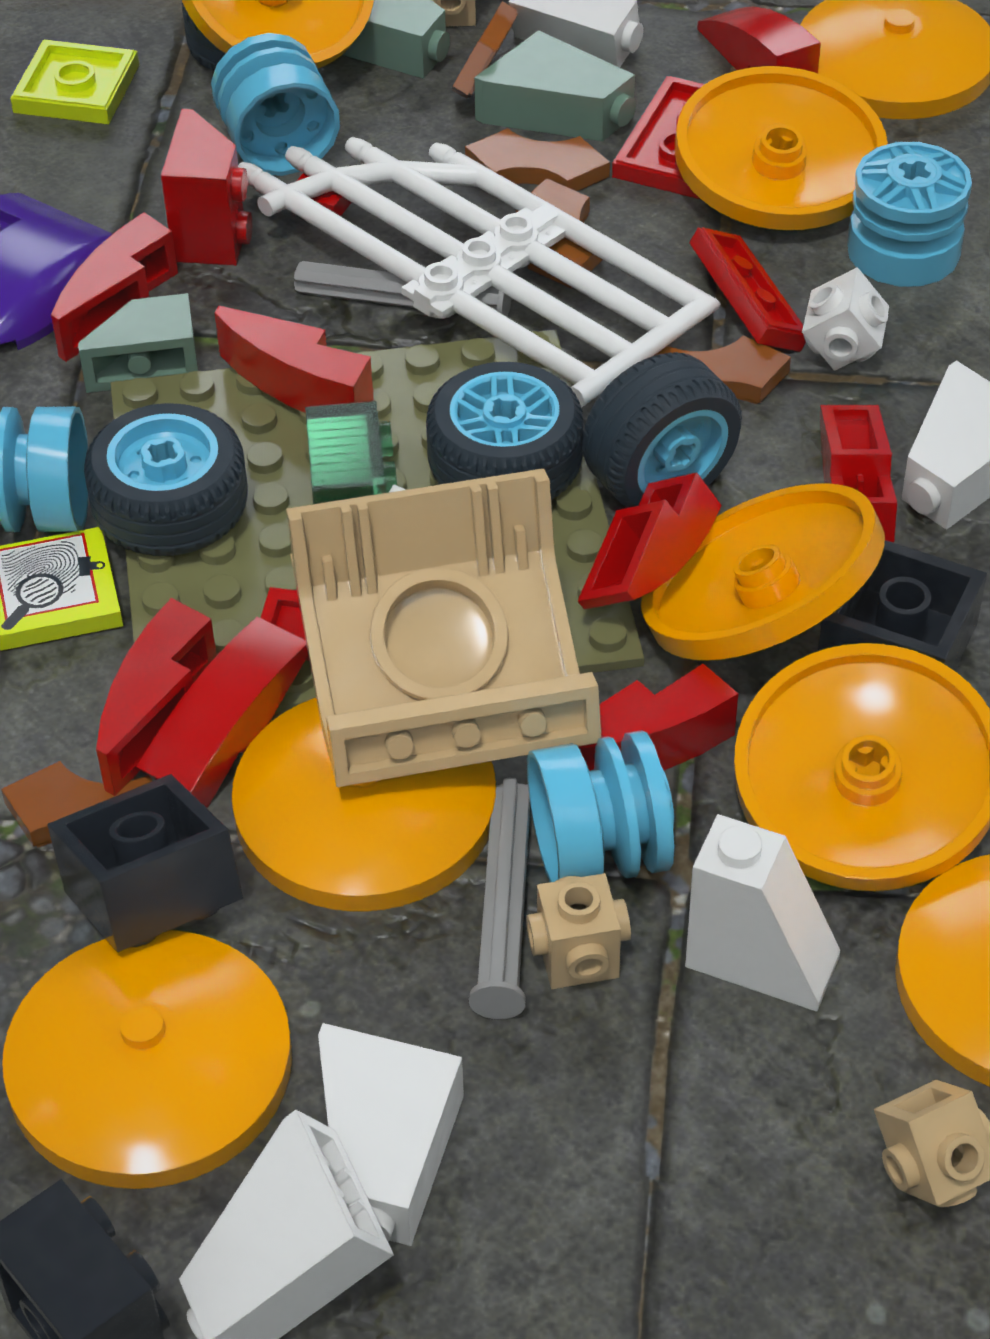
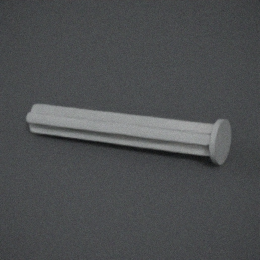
M308 261L299 262L295 270L294 286L295 290L300 294L415 308L413 307L414 301L401 294V287L406 285L407 282L388 271ZM491 286L475 297L504 316H508L512 298L501 290Z
M505 778L503 784L496 785V798L489 826L478 983L469 993L471 1009L477 1014L490 1019L515 1017L524 1010L526 996L519 988L531 806L528 785L517 783L516 778Z

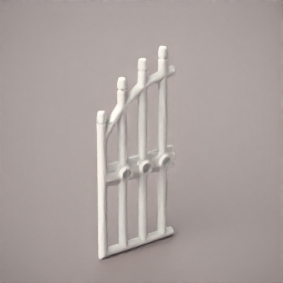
M351 137L345 144V150L352 158L364 164L337 168L319 157L313 156L304 148L291 146L286 151V160L295 169L304 172L309 177L290 184L284 183L268 172H263L255 164L241 162L238 165V168H246L248 186L255 188L256 191L263 194V196L258 198L257 203L265 216L269 217L287 209L407 282L406 285L401 287V294L414 301L413 307L429 317L443 319L457 313L574 384L571 388L579 399L581 408L600 395L623 371L644 359L654 356L720 307V302L711 295L461 152L456 153L454 148L446 144L436 142L430 147L429 156L436 163L402 161L377 147H372L370 143L363 139ZM394 182L483 235L462 243L366 185ZM442 185L478 187L515 208L518 212L508 214L499 219ZM334 191L446 259L441 262L432 263L425 268L311 198ZM565 237L684 307L670 317H667L549 247ZM532 263L648 332L631 343L514 274L513 271ZM491 286L501 290L507 296L611 357V359L594 370L475 297Z

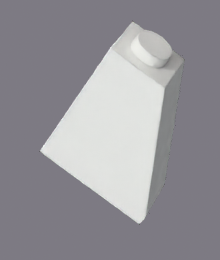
M509 0V5L515 8L518 13L513 24L514 37L526 40L539 30L619 68L629 53H634L638 49L643 37V25L639 23L637 0Z
M957 360L948 366L910 450L901 498L911 505L915 511L927 516L946 530L990 498V381Z
M717 814L693 865L685 967L817 1012L839 960L840 948L786 836Z
M323 1023L318 1038L328 1127L336 1131L387 1241L411 1246L464 1097L462 1057Z
M294 1110L286 1116L278 1126L179 1278L191 1307L187 1311V1320L198 1339H279L394 1255L335 1130L298 1110Z

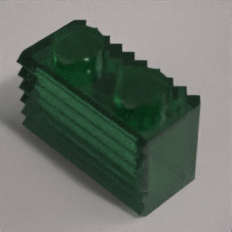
M377 401L305 407L313 504L389 493L393 484L397 486L395 461L383 462L382 458L393 456L390 420L379 421Z

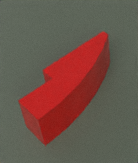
M753 6L734 9L698 21L697 30L736 70L761 66H779L803 69L818 74L821 42L803 26L783 14L771 9Z
M143 212L114 232L79 266L62 290L51 313L58 355L62 360L67 362L79 354L78 343L132 299L149 298V291L178 274L172 230Z
M218 306L214 314L219 353L239 375L261 391L294 409L324 421L358 429L374 400L371 356L327 347L325 329Z
M820 405L824 483L848 486L864 494L870 500L884 530L885 540L894 543L897 499L890 477L892 452L879 405Z
M697 472L648 483L639 506L616 511L577 601L584 610L631 601L646 595L675 576L694 556L709 533L722 506Z
M170 598L145 626L126 654L111 684L101 715L96 752L104 789L113 796H116L138 774L140 769L136 766L158 730L183 695L208 664L217 656L211 618L173 598Z
M257 616L224 647L195 680L158 730L136 767L155 780L172 774L208 808L238 754H244L253 739L271 721L308 656L306 641Z
M701 664L655 695L641 682L636 680L599 704L601 738L607 736L614 738L621 751V742L625 733L640 730L647 732L655 746L660 764L665 771L700 756L735 736L739 693L705 664ZM597 743L578 746L589 771L594 770L595 747Z

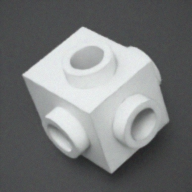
M857 267L811 290L802 333L809 348L814 353L821 354L834 371L854 361L863 362L882 348L889 305Z

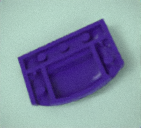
M22 193L1 194L0 344L11 341L20 350L53 332L51 313L62 290L79 266L112 233Z

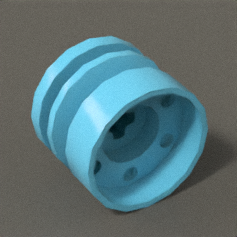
M274 33L248 37L231 47L217 63L211 80L213 101L227 126L232 142L236 145L238 154L244 162L255 164L263 172H268L271 175L284 176L301 172L295 169L285 158L286 151L291 146L304 148L313 156L322 159L334 145L340 129L339 109L323 82L316 64L303 44L287 35Z
M895 142L877 147L862 157L855 172V190L852 198L854 210L850 216L847 246L850 260L863 274L875 281L898 287L924 286L945 278L955 270L961 256L965 231L963 221L968 212V198L972 187L969 168L958 156L944 148L922 142Z
M14 407L2 408L0 412V523L5 532H20L24 523L27 505H30L33 521L38 532L83 530L89 503L84 475L88 439L80 407H36L31 417L28 434H25L23 421L18 409Z
M640 730L625 733L621 742V751L614 738L609 736L598 738L595 747L594 770L589 771L578 746L573 743L529 751L527 757L529 800L538 847L549 882H555L567 876L585 877L603 874L605 851L610 850L621 875L625 878L638 875L641 858L647 870L652 873L670 870L674 861L673 802L667 777L660 764L655 746L647 732Z

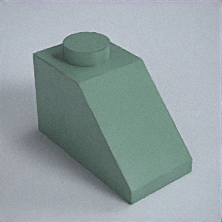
M188 293L132 299L78 343L86 393L111 390L110 382L198 371Z

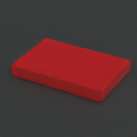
M672 76L665 78L612 162V178L700 199L684 181L678 169L675 158V136L682 108L688 99L705 84Z

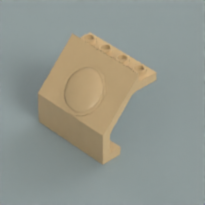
M544 468L286 509L292 551L290 556L321 727L337 787L528 755L531 750L569 743L576 744L577 746L597 743L598 738H601L599 688L592 672L580 674L555 559L550 480Z

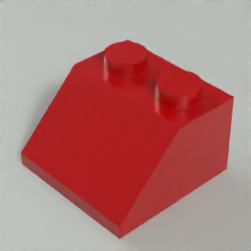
M181 109L161 173L168 228L173 233L176 261L182 263L237 266L242 244H250L252 237L251 212L243 211L242 203L247 195L246 168H238L236 145L193 109Z

